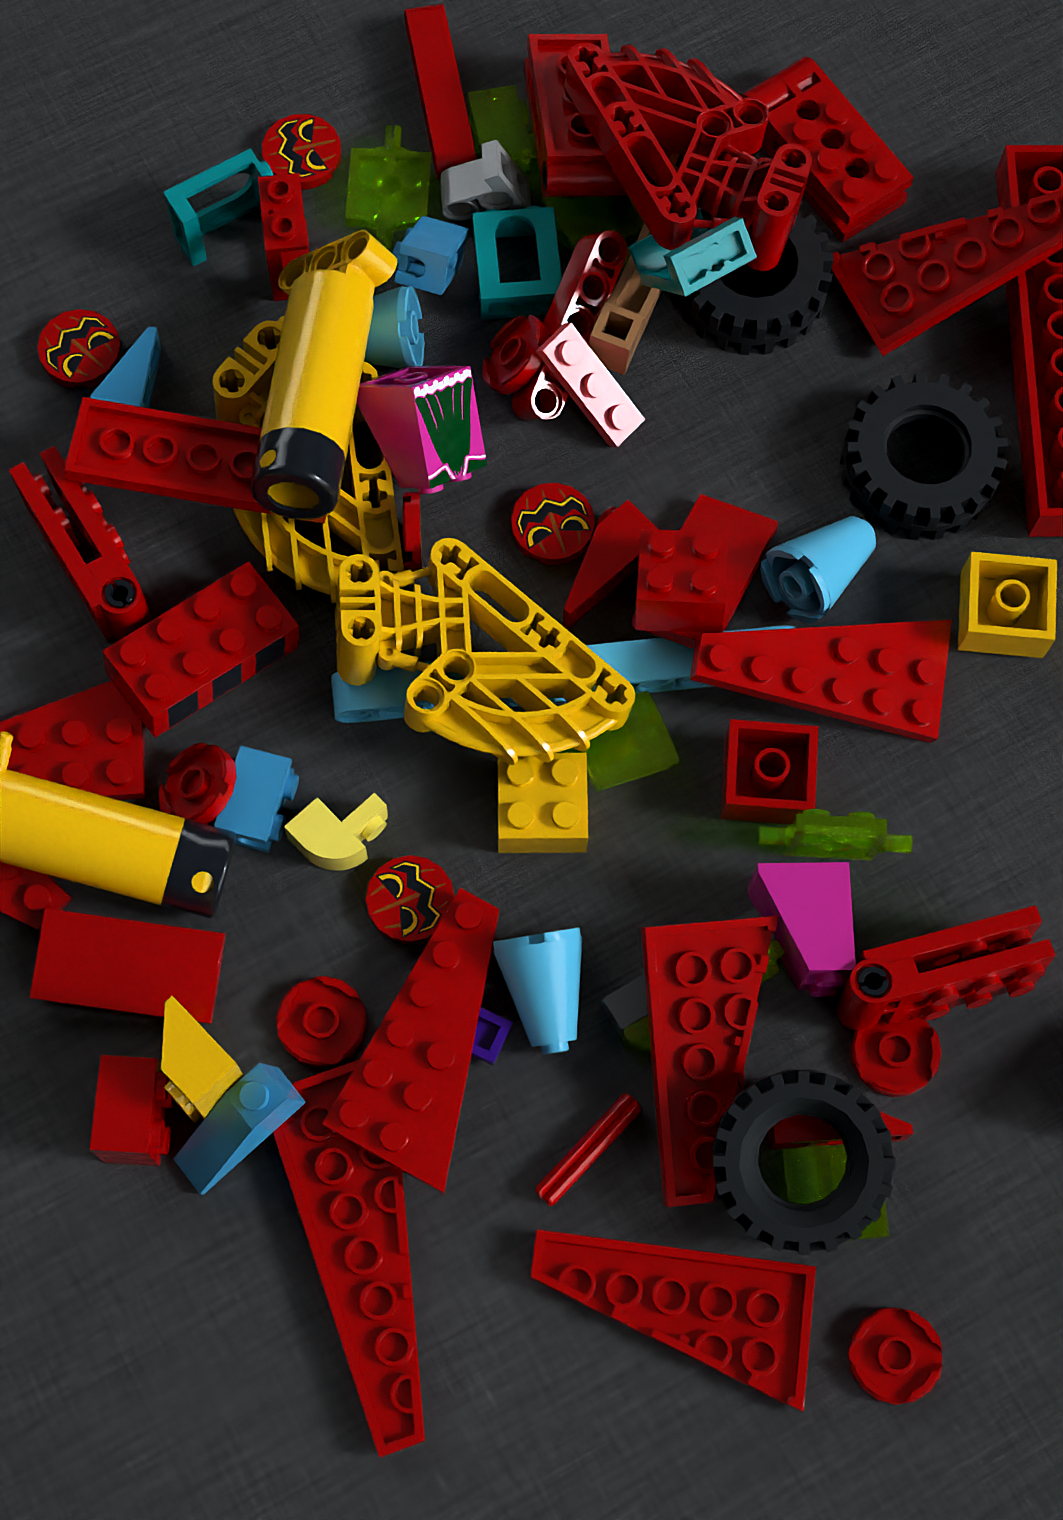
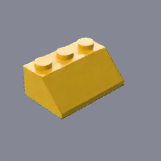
M171 996L165 1002L161 1070L169 1079L164 1088L183 1112L195 1123L201 1117L205 1119L223 1095L241 1080L244 1075L237 1063L188 1011Z

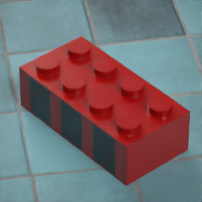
M248 561L104 649L102 652L105 673L153 737L156 738L296 650L299 642V625Z

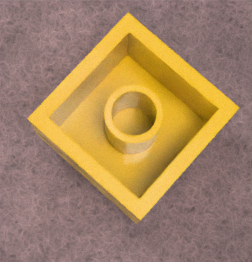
M971 552L961 570L958 650L1043 658L1055 641L1057 560Z
M554 753V759L549 763L543 762L534 756H517L518 761L514 765H510L498 758V853H586L588 844L587 753Z

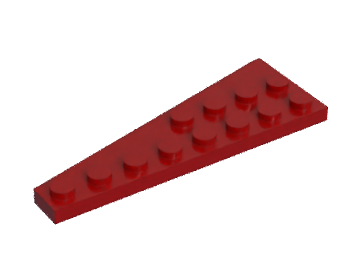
M359 1060L291 1083L306 1103L281 1124L273 1134L378 1456L382 1458L424 1442L425 1430L403 1172L324 1128L322 1125Z

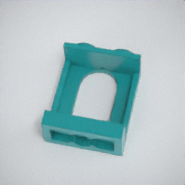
M251 148L163 192L173 235L193 267L207 260L203 235L258 207L261 208L258 177L273 176L274 174L265 160L259 162ZM239 173L249 174L248 181L239 191L195 213L187 198Z
M528 206L517 210L501 211L499 209H487L483 212L472 213V232L475 242L481 320L512 318L521 315L524 317L529 315H547L562 280L554 207ZM536 235L540 280L500 283L495 238Z
M697 210L695 219L704 220L701 210ZM733 217L709 231L707 228L693 227L690 241L674 250L661 247L655 241L652 234L628 247L643 285L685 297L757 258L743 218Z

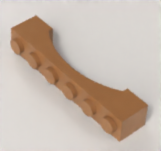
M672 152L669 160L676 172H678L685 155ZM645 223L637 242L651 235ZM631 255L609 300L604 303L589 340V347L607 369L625 375L662 291L642 284Z

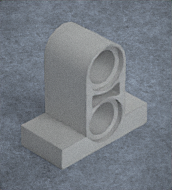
M497 140L481 144L482 158L450 167L441 173L442 213L447 219L465 221L472 219V213L483 212L487 209L504 210L508 208L509 210H517L531 206L529 179Z

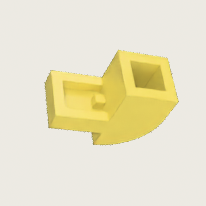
M373 793L341 822L317 797L286 824L284 828L288 840L314 865L327 870H347L362 864L368 859L366 847L361 842L364 839L368 842L373 840L384 830L387 825L385 820L388 818L387 805Z

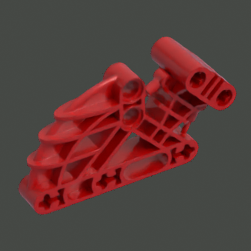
M584 42L572 46L568 53L564 81L565 90L655 241L665 249L674 250L690 241L693 227L713 229L733 217L743 218L757 258L746 264L759 271H768L775 268L779 263L797 217L813 158L811 153L805 147L791 143L779 147L773 160L769 158L757 159L751 154L756 153L762 147L770 114L768 107L758 99H743L730 86L713 76L710 70L697 58L688 59L687 63L678 61L666 48L657 49L655 55L639 53L631 44L623 45L620 52L604 53L598 46L592 43ZM662 148L685 155L678 172H676ZM638 165L648 171L656 186L649 183ZM698 207L712 214L711 219H695Z

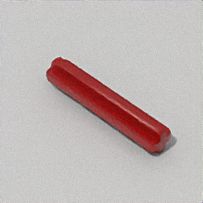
M627 1093L622 1094L545 1176L535 1189L536 1194L543 1202L549 1206L555 1205L639 1115L642 1107L637 1100Z

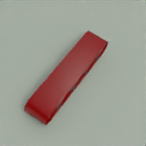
M443 3L404 9L406 33L437 179H440L441 173L450 167L476 160L472 133Z
M611 230L585 235L576 244L544 320L550 331V337L563 324L567 323L569 318L573 326L589 345L592 330L605 301L607 302L610 298L626 260L627 244L624 237L618 232ZM599 244L603 248V259L599 255ZM584 281L588 286L587 297L585 296L582 287ZM543 362L533 378L525 386L513 393L512 407L515 414L526 421L554 419L562 411L569 394ZM537 393L541 398V406L539 410L535 405V396Z

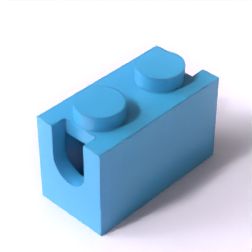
M422 216L413 228H407L404 240L402 242L397 241L394 247L393 255L397 258L396 267H398L394 282L442 295L462 266L469 228Z
M240 745L235 760L237 778L234 791L226 807L217 816L214 826L235 832L237 835L236 845L269 853L273 840L279 842L284 832L286 816L281 814L286 799L290 801L294 799L298 787L299 775L294 774V769L290 768L292 760Z

